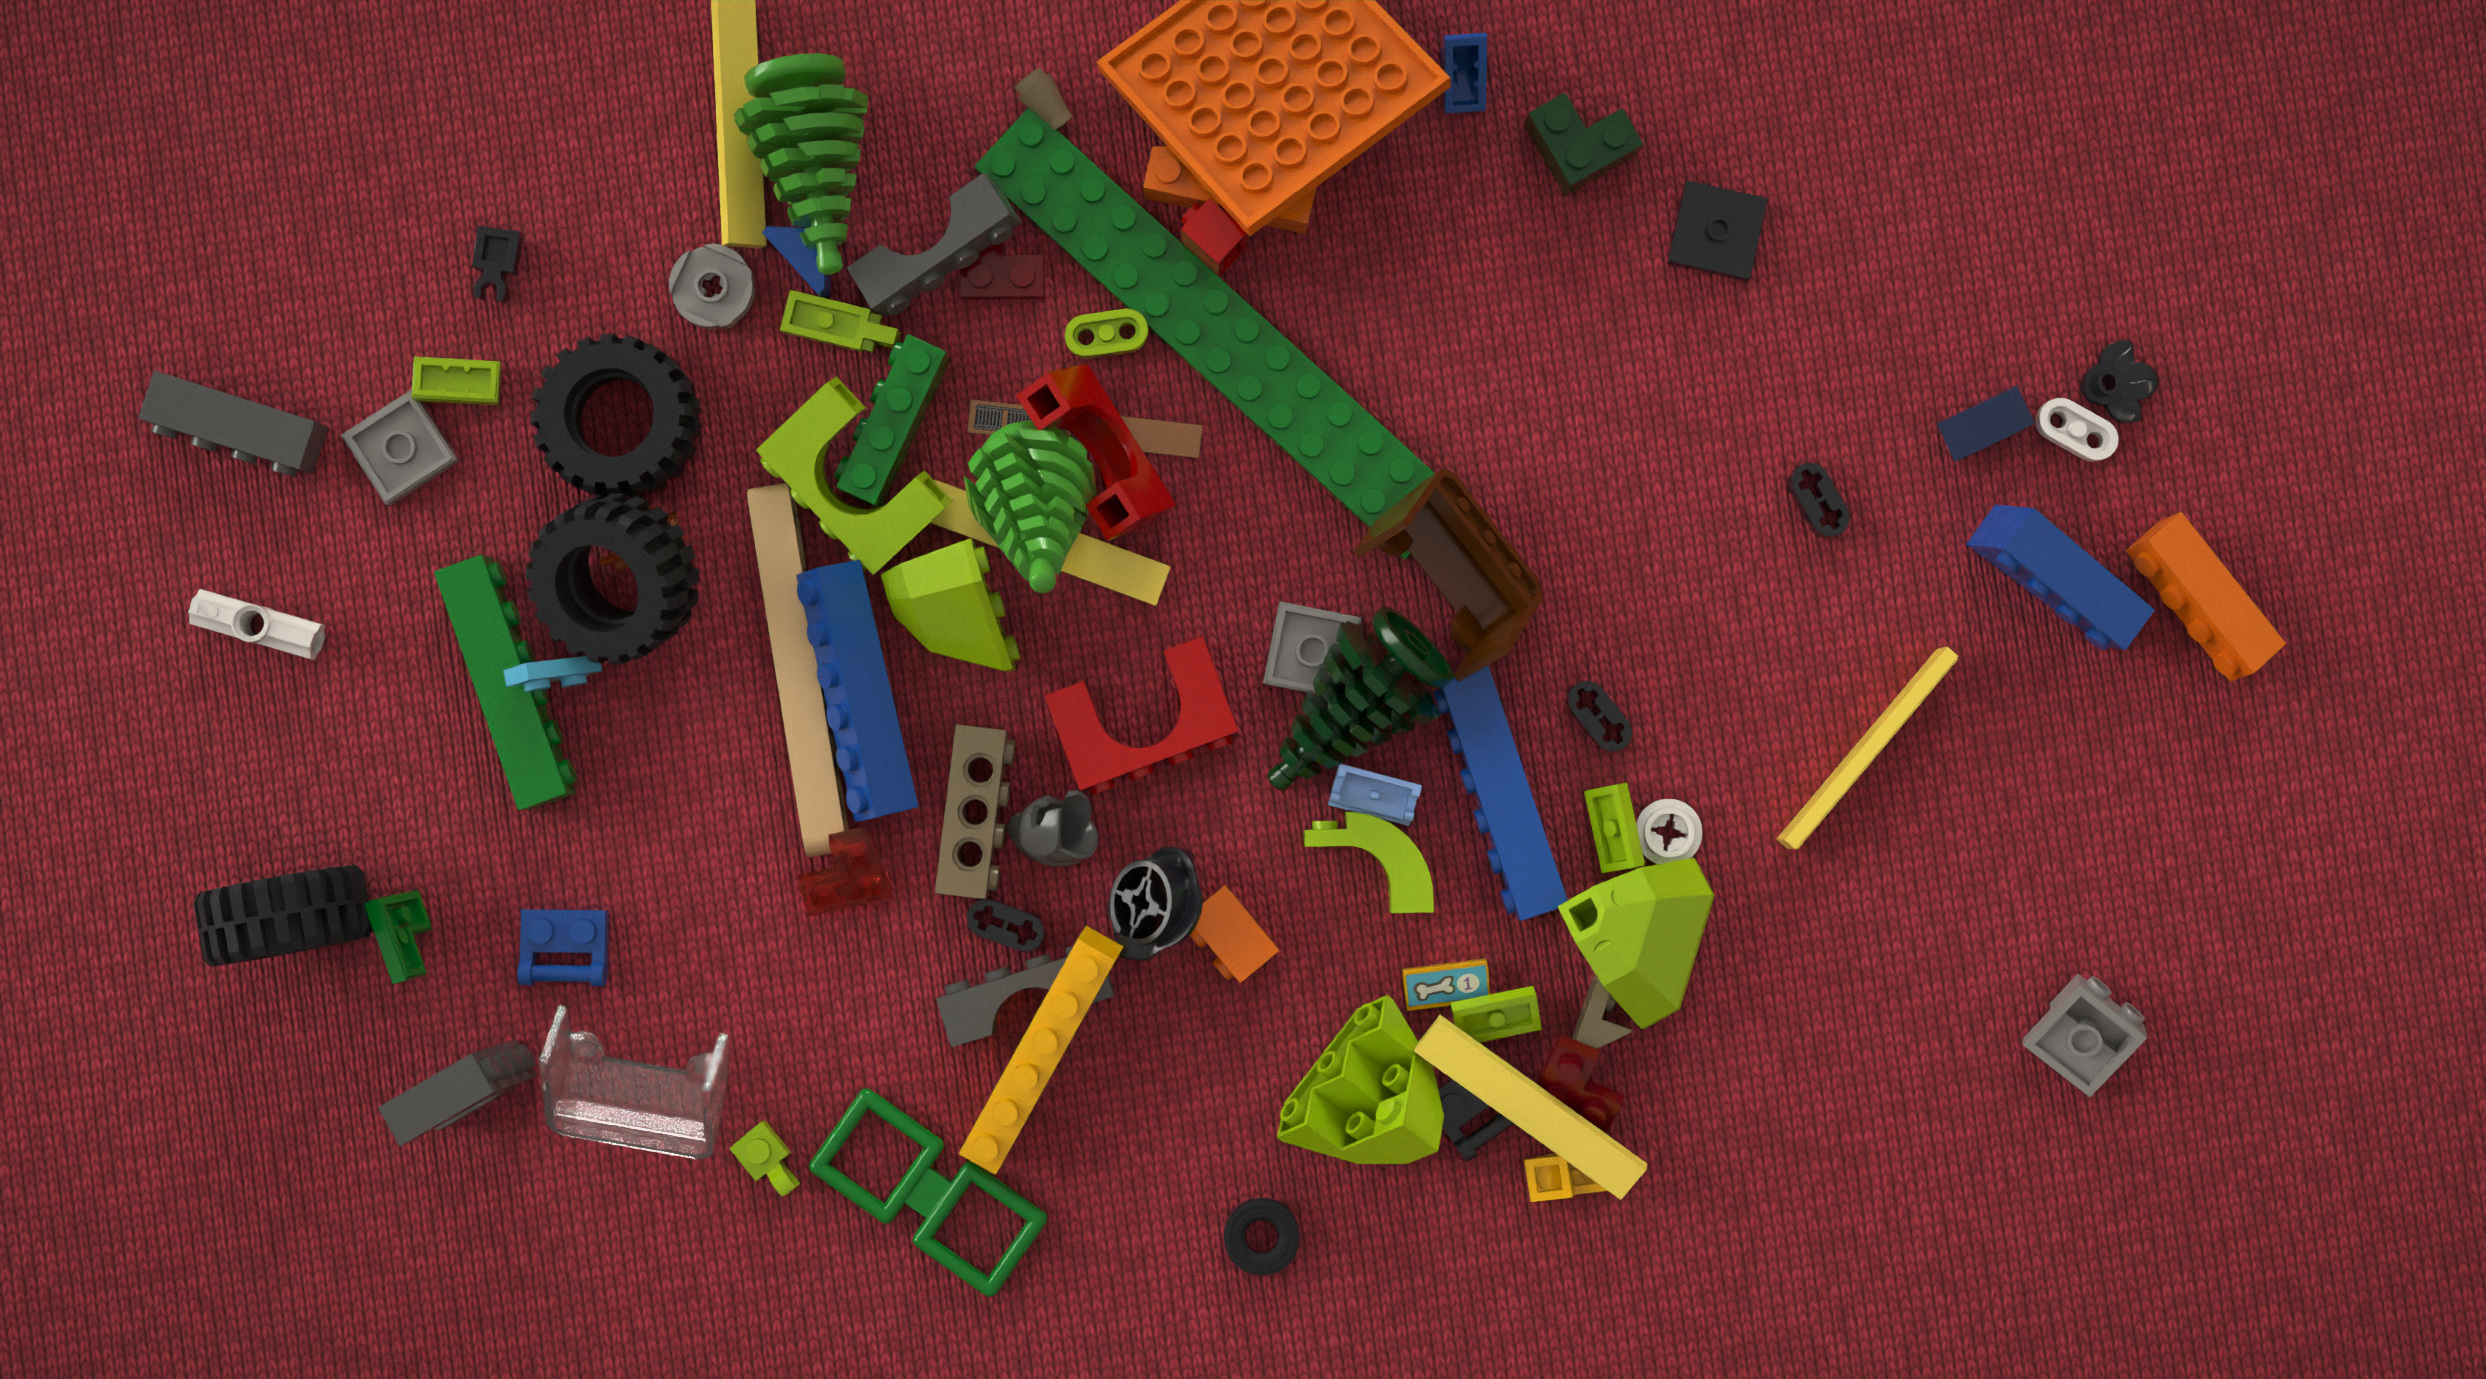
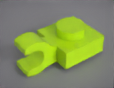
M766 1120L761 1121L729 1148L755 1181L760 1180L767 1174L771 1184L782 1197L788 1195L800 1185L799 1180L782 1162L792 1152Z

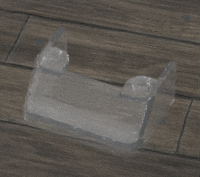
M558 1006L538 1061L546 1124L551 1130L567 1137L693 1159H704L713 1154L729 1077L727 1034H719L713 1054L703 1053L693 1056L688 1060L686 1070L606 1057L603 1044L594 1034L586 1031H570L567 1006Z

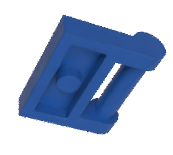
M522 909L520 962L517 972L518 984L520 986H533L535 982H590L591 986L605 987L608 977L609 910ZM537 952L592 953L591 965H536Z

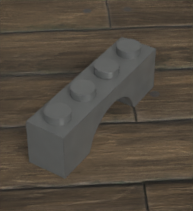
M982 173L949 196L951 204L949 226L941 240L931 249L920 254L901 255L880 244L847 267L872 310L885 317L903 312L910 306L911 299L922 292H930L938 288L945 281L944 277L957 268L962 269L970 266L979 258L981 251L991 244H1001L1013 235V229L1022 224L995 180Z
M1073 946L1065 948L1066 957L1051 961L1049 954L1038 956L1025 961L1027 969L1012 974L1010 973L1009 966L985 973L986 982L970 986L969 980L966 979L944 986L946 994L939 996L936 1000L951 1048L992 1035L996 1030L999 1010L1005 1000L1013 993L1033 987L1049 990ZM1110 974L1106 977L1093 1003L1115 996L1116 993Z

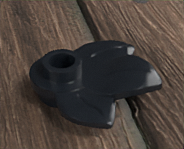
M2122 340L2102 349L2098 364L2086 371L2081 380L2080 388L2082 395L2088 402L2105 406L2111 417L2116 421L2134 423L2140 421L2142 416L2138 400L2152 395L2158 388L2160 381L2159 376L2152 367L2142 362H2135L2133 343ZM2102 380L2106 385V389L2102 385Z

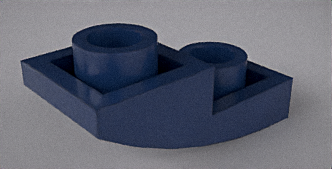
M2015 385L1978 402L1975 406L1939 421L1937 425L1955 462L2033 425L2035 422L2018 385Z

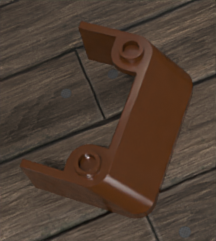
M1441 469L1428 477L1377 519L1353 551L1358 558L1377 546L1383 552L1395 557L1400 556L1407 550L1457 611L1451 622V636L1454 643L1466 653L1465 658L1454 673V678L1458 682L1509 654L1542 601V588L1536 576L1459 478L1447 469Z

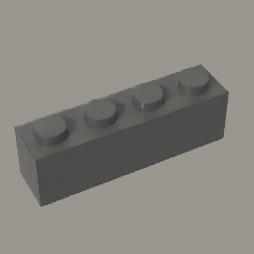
M155 370L138 419L153 424L151 428L153 433L175 440L179 432L193 436L191 445L213 452L217 451L218 445L233 449L232 458L256 465L258 457L272 461L270 470L295 478L298 470L313 474L328 430L327 426L313 420Z

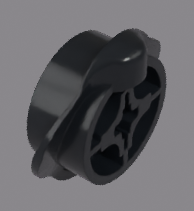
M1177 847L1161 848L1145 860L1130 863L1117 876L1110 892L1108 910L1115 941L1123 946L1119 954L1120 958L1133 961L1149 960L1160 951L1182 943L1194 930L1202 912L1203 898L1194 866L1195 857L1191 851Z

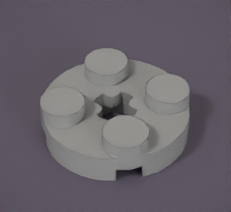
M720 244L703 245L704 247L697 248L692 252L689 250L676 261L669 278L670 293L676 305L675 307L687 321L695 326L711 330L733 327L737 321L747 314L755 296V277L745 260L729 247ZM715 276L720 277L719 284L723 287L721 293L714 294L712 298L705 297L707 290L702 287L704 280L712 281Z

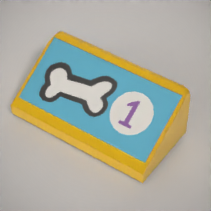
M1485 958L1401 969L1407 1011L1451 1006V1002L1490 995L1488 964Z

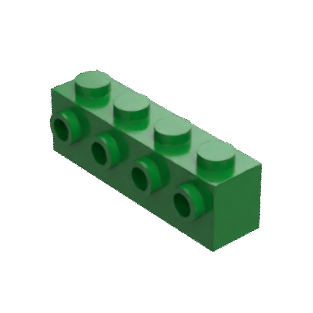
M907 334L904 343L898 341L895 344L888 360V364L892 366L886 381L882 379L878 381L871 395L870 402L875 405L868 419L862 417L854 431L852 440L857 443L850 457L845 455L837 467L835 479L839 480L836 487L840 491L875 508L883 506L951 359L946 351Z

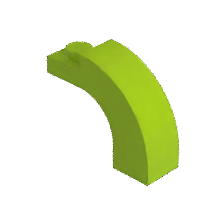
M1345 812V829H1338L1337 821H1312V829L1303 830L1304 847L1354 846L1362 848L1375 856L1387 875L1390 913L1434 912L1433 885L1427 864L1416 845L1399 828L1369 814Z

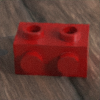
M1210 198L1202 206L1199 203H1195L1180 221L1184 224L1181 228L1182 244L1218 277H1221L1247 249V233L1220 204L1217 205Z

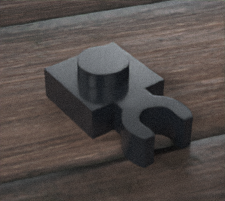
M478 226L472 268L483 271V276L474 285V296L477 299L484 301L487 288L496 285L498 288L496 300L505 304L508 301L510 291L505 282V274L518 276L524 236L521 232Z

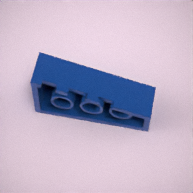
M1994 505L1966 543L1968 547L2011 577L2032 595L2053 608L2055 614L2071 625H2076L2086 633L2084 635L2085 639L2101 650H2106L2108 647L2126 650L2155 611V609L2035 508Z

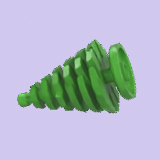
M820 53L796 54L775 58L749 69L744 76V81L749 95L755 99L743 104L744 108H738L734 114L736 119L734 121L739 130L749 136L747 142L754 156L762 159L759 165L765 177L775 182L773 191L778 201L788 202L789 205H792V207H787V214L793 226L807 227L804 229L805 232H800L799 236L806 248L817 250L816 262L818 271L822 274L831 275L840 272L843 268L841 253L838 252L837 246L841 245L842 242H846L848 225L837 222L845 220V217H849L851 198H845V196L853 192L856 174L846 173L850 172L851 168H855L860 160L861 149H858V143L863 138L864 120L862 118L867 113L868 96L855 88H844V85H841L846 79V71L842 59L834 55Z
M1027 420L1008 424L992 433L981 449L979 448L968 462L971 473L978 478L976 485L965 476L964 482L968 505L975 516L974 518L984 527L1022 577L1029 581L1030 587L1035 592L1047 593L1055 587V573L1057 575L1060 574L1067 554L1088 516L1089 511L1085 504L1092 500V496L1095 497L1097 490L1093 464L1086 459L1087 450L1081 443L1071 436L1068 437L1065 432L1056 427L1044 431L1037 430L1034 423Z

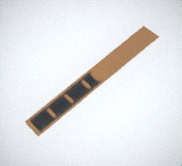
M971 399L967 432L991 435L1008 424L1032 420L1022 405ZM1121 416L1143 452L1199 458L1203 425ZM1056 427L1061 431L1065 432V434L1068 437L1071 436L1076 441L1081 443V445H1083V443L1072 433L1063 428Z

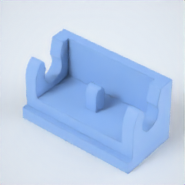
M1339 764L1328 805L1356 813L1369 814L1383 820L1409 826L1414 818V808L1420 796L1422 785Z

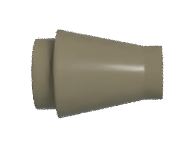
M1041 67L1031 72L1014 87L1020 95L1017 99L1049 124L1054 131L1073 118L1051 74L1048 73L1046 75Z

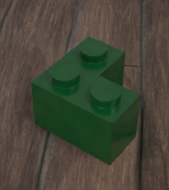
M1566 93L1529 112L1524 122L1526 131L1564 196L1637 156L1643 146V142L1623 108L1586 128Z

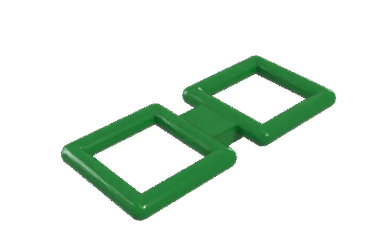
M869 1088L862 1089L809 1163V1170L884 1224L891 1223L906 1203L925 1217V1220L913 1236V1244L985 1296H995L1047 1223L1046 1213L972 1161L964 1163L953 1180L947 1178L932 1167V1164L944 1148L942 1139ZM868 1109L923 1147L885 1203L830 1165V1162ZM971 1182L1027 1220L989 1276L933 1238Z

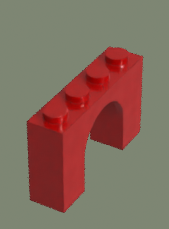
M1088 364L1048 372L1016 395L1037 430L1044 431L1055 427L1063 428L1077 437L1095 459L1103 475L1106 490L1085 505L1107 541L1146 527L1176 506L1175 501Z
M1203 636L1164 651L1180 695L1181 709L1175 728L1164 740L1155 745L1134 748L1113 740L1100 722L1085 681L1044 695L1079 791L1089 788L1090 794L1093 796L1114 788L1113 779L1128 774L1130 780L1133 781L1154 773L1152 765L1168 759L1170 766L1194 758L1191 751L1193 749L1208 745L1211 752L1233 743L1231 735L1239 731Z

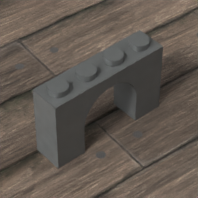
M516 1039L469 1054L379 1106L378 1109L399 1146H402L435 1128L439 1131L453 1125L537 1075L532 1067L536 1065V1062L525 1044L519 1045Z

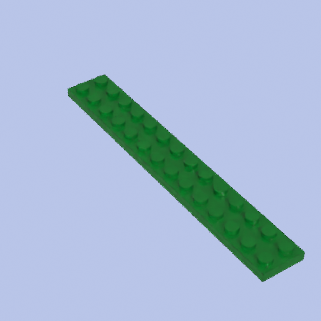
M1029 108L976 163L974 168L980 175L985 173L995 180L1008 201L1127 309H1133L1142 314L1151 331L1369 529L1377 519L1424 480L1435 474L1058 130L1054 131L1049 124ZM1407 550L1400 557L1405 561L1410 552Z

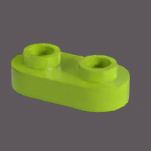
M1119 309L1079 315L1073 318L1065 329V342L1072 354L1083 359L1132 353L1142 348L1148 338V325L1145 318L1133 309ZM1132 326L1136 330L1135 335L1130 339L1122 338L1120 336L1122 327ZM1088 331L1094 335V340L1091 344L1083 345L1079 342L1078 339L1082 332Z

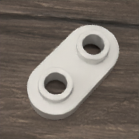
M2052 399L2044 403L2037 411L2035 423L2038 432L2047 440L2085 461L2097 462L2106 459L2115 452L2118 446V433L2110 422L2069 399ZM2053 413L2058 414L2062 419L2060 428L2054 427L2050 422V417ZM2089 434H2093L2098 438V446L2096 448H2091L2087 444Z

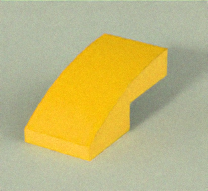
M1556 1153L1524 1160L1531 1202L1572 1198L1576 1194L1608 1191Z

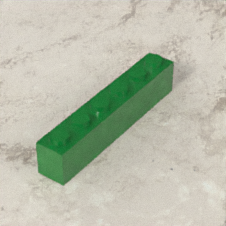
M481 554L434 571L518 811H529L576 794L573 786L577 782L575 769L569 759L564 760L559 744L563 743L562 732L556 720H550L545 704L549 703L547 690L525 692L524 685L506 687L503 670L524 663L535 662V657L528 641L521 640L517 625L521 624V617L515 603L512 600L508 602L503 586L507 585V578L503 567L499 561L494 562L493 558Z

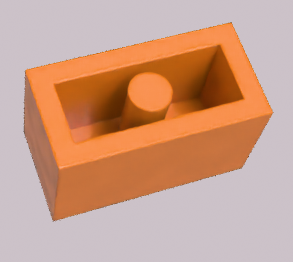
M1225 884L1203 902L1200 919L1190 934L1191 938L1200 948L1208 944L1218 957L1212 962L1227 981L1235 977L1241 983L1279 951V948Z

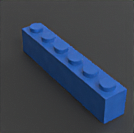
M855 560L817 567L797 574V594L804 606L808 623L807 637L814 649L818 665L817 679L824 691L828 708L826 713L827 721L833 729L837 746L836 759L838 766L843 771L847 788L846 801L850 811L853 813L854 822L919 807L861 561Z
M1489 666L1480 669L1459 682L1453 678L1446 687L1434 690L1433 696L1440 715L1448 714L1452 729L1447 730L1446 734L1453 754L1461 753L1466 769L1459 772L1467 795L1475 794L1479 809L1473 811L1474 818L1480 834L1488 833L1493 848L1486 851L1494 875L1501 873L1506 889L1501 890L1500 895L1508 915L1515 913L1516 919L1522 921L1558 909L1557 906L1568 900Z

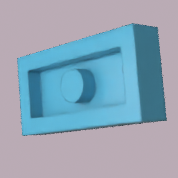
M587 656L529 662L503 671L506 687L524 685L525 692H533L551 688L550 682L560 681L562 688L586 684V676L601 672L602 667L600 663L589 661Z

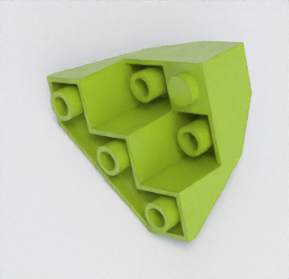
M967 539L903 562L881 574L894 617L930 652L1006 673L1016 671L1014 661L1021 659L1014 635L1007 637L1005 630L1001 628L999 618L1006 616L999 591L992 593L990 587L986 584L983 573L990 572L991 570L984 547L976 548L975 542L972 539Z
M1695 858L1635 869L1597 884L1557 906L1576 945L1604 988L1641 1029H1645L1680 1010L1715 896Z
M1388 995L1383 996L1356 1009L1284 1102L1280 1113L1281 1120L1277 1134L1279 1140L1356 1164H1408L1438 1152L1444 1113L1434 1068L1431 1063L1414 1052L1418 1040L1391 997Z

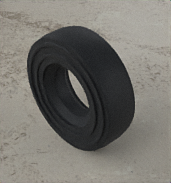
M1264 1197L1249 1199L1238 1205L1226 1221L1224 1228L1226 1252L1238 1268L1249 1274L1265 1276L1281 1271L1294 1259L1299 1247L1300 1232L1296 1218L1284 1204L1274 1199ZM1258 1220H1266L1272 1223L1279 1235L1276 1246L1265 1253L1253 1251L1245 1241L1247 1228Z

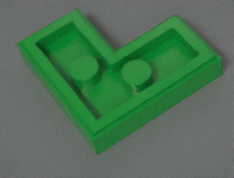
M415 890L381 897L365 903L367 915L393 985L426 975L427 971L414 935L432 929L419 891Z

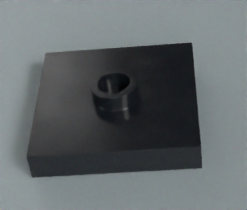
M1686 180L1683 186L1667 264L1748 282L1751 277L1768 198Z

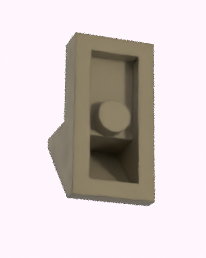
M1595 973L1571 1039L1597 1049L1633 1032V1030L1602 1018L1604 1011H1612L1616 1000L1604 988Z

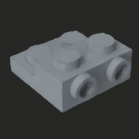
M2077 974L2050 1002V1010L2028 1032L2022 1041L2023 1046L2083 1093L2091 1097L2148 1037L2145 1025L2142 1024L2145 1018L2139 1010L2128 1002H2125L2120 1007L2108 997L2111 994L2110 989L2098 978L2091 976L2086 980Z

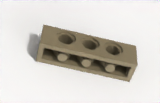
M958 724L955 726L935 893L987 899L989 898L990 890L997 891L1000 866L993 865L995 848L1002 849L1005 835V824L998 823L1000 807L1008 806L1010 795V782L1003 781L1005 765H1013L1016 744L1015 740H1009V731ZM980 758L988 759L993 766L991 778L983 783L977 782L971 775L972 764ZM973 800L982 801L988 809L987 818L978 825L971 823L966 817V807ZM968 842H975L982 849V859L976 866H968L961 859V849Z

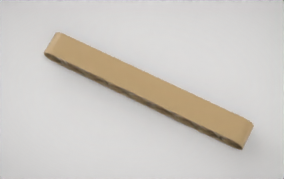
M787 483L748 489L747 497L802 839L806 855L810 858L850 851L851 839L840 770L836 759L837 752L834 733L827 721L826 713L828 708L823 688L817 679L818 665L813 646L807 637L808 623L804 606L797 594L798 581L796 575L807 571L796 501L790 494L792 488Z

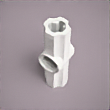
M199 589L197 595L192 598L188 611L189 624L311 660H315L317 654L322 650L326 637L324 624L203 589ZM257 614H260L264 620V627L259 634L254 635L250 627L251 621Z

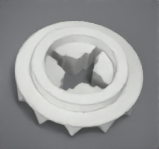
M1676 799L1657 800L1641 811L1636 822L1642 853L1645 858L1656 864L1689 859L1697 852L1701 844V821L1696 812L1682 801ZM1670 814H1672L1673 829L1685 834V838H1671L1664 851L1663 836L1651 831V828L1665 826L1670 818Z

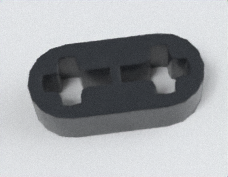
M1805 463L1795 468L1788 478V489L1810 529L1821 538H1832L1841 534L1849 524L1850 515L1828 473L1822 466L1816 463ZM1801 472H1805L1807 476L1815 475L1818 482L1813 487L1819 497L1818 499H1815L1809 488L1801 490L1798 483L1803 480ZM1819 502H1822L1828 513L1835 511L1838 514L1839 518L1834 521V526L1836 527L1834 530L1830 525L1822 527L1819 519L1824 514L1818 504Z
M1581 681L1569 689L1566 696V706L1595 745L1607 752L1619 751L1625 748L1632 736L1631 726L1606 692L1597 683L1591 681ZM1579 689L1584 693L1590 691L1595 693L1596 697L1593 698L1592 703L1599 712L1596 716L1587 707L1577 708L1575 703L1580 699L1577 694ZM1603 717L1611 726L1616 724L1621 726L1622 730L1618 733L1621 739L1619 743L1616 744L1613 740L1603 741L1601 736L1606 731L1598 721L1600 718Z
M994 899L978 900L971 905L967 913L968 926L973 933L1019 951L1027 952L1034 950L1041 945L1045 938V926L1039 917ZM987 906H991L994 908L992 915L1005 920L1003 927L989 924L986 929L980 928L981 920L975 917L976 911H984ZM1026 920L1033 922L1032 930L1037 932L1038 935L1036 939H1028L1026 944H1022L1019 942L1020 934L1009 930L1008 927L1010 923L1023 926Z

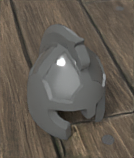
M1068 791L1064 798L1065 801L1049 795L1043 796L1032 802L1022 813L1017 812L1010 822L1005 825L1016 847L1034 861L1053 867L1071 866L1089 858L1097 848L1098 832L1090 820L1092 813L1091 803L1085 794L1080 791Z

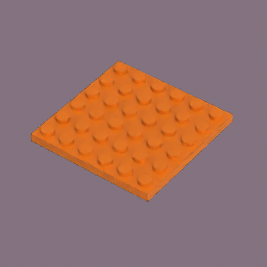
M1180 0L1096 62L1100 73L1249 236L1268 224L1451 87V79L1445 71L1375 0Z

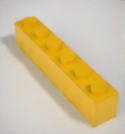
M1088 926L1084 928L962 1146L959 1155L989 1172L997 1174L1122 951V945Z

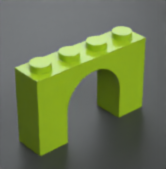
M835 377L824 384L756 451L762 457L760 461L763 467L776 478L781 477L792 488L790 494L793 499L803 508H810L821 519L819 524L823 531L834 540L839 538L850 550L848 552L852 561L860 560L863 571L868 569L874 575L953 501L925 471L916 476L890 502L878 508L865 509L854 507L841 500L832 491L824 471L827 449L832 440L866 408L840 379Z

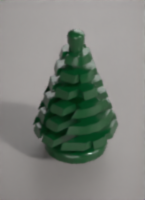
M1382 606L1372 618V624L1377 635L1372 632L1366 640L1363 639L1362 625L1349 621L1346 623L1341 622L1335 636L1338 644L1333 643L1324 658L1326 667L1319 669L1313 681L1317 697L1308 691L1301 705L1303 712L1310 718L1303 714L1295 716L1290 727L1294 739L1291 737L1284 739L1279 750L1283 761L1277 763L1267 774L1268 780L1273 787L1284 791L1295 781L1298 775L1304 779H1310L1319 775L1322 771L1318 763L1330 770L1344 763V755L1348 757L1352 754L1354 757H1357L1367 752L1369 749L1368 740L1374 743V747H1378L1389 742L1392 734L1402 736L1412 731L1416 726L1415 722L1427 724L1440 716L1439 708L1433 703V697L1423 683L1435 688L1446 687L1454 678L1452 668L1433 642L1405 616L1390 607ZM1409 672L1415 676L1412 682L1409 680ZM1389 724L1392 726V734L1388 726Z

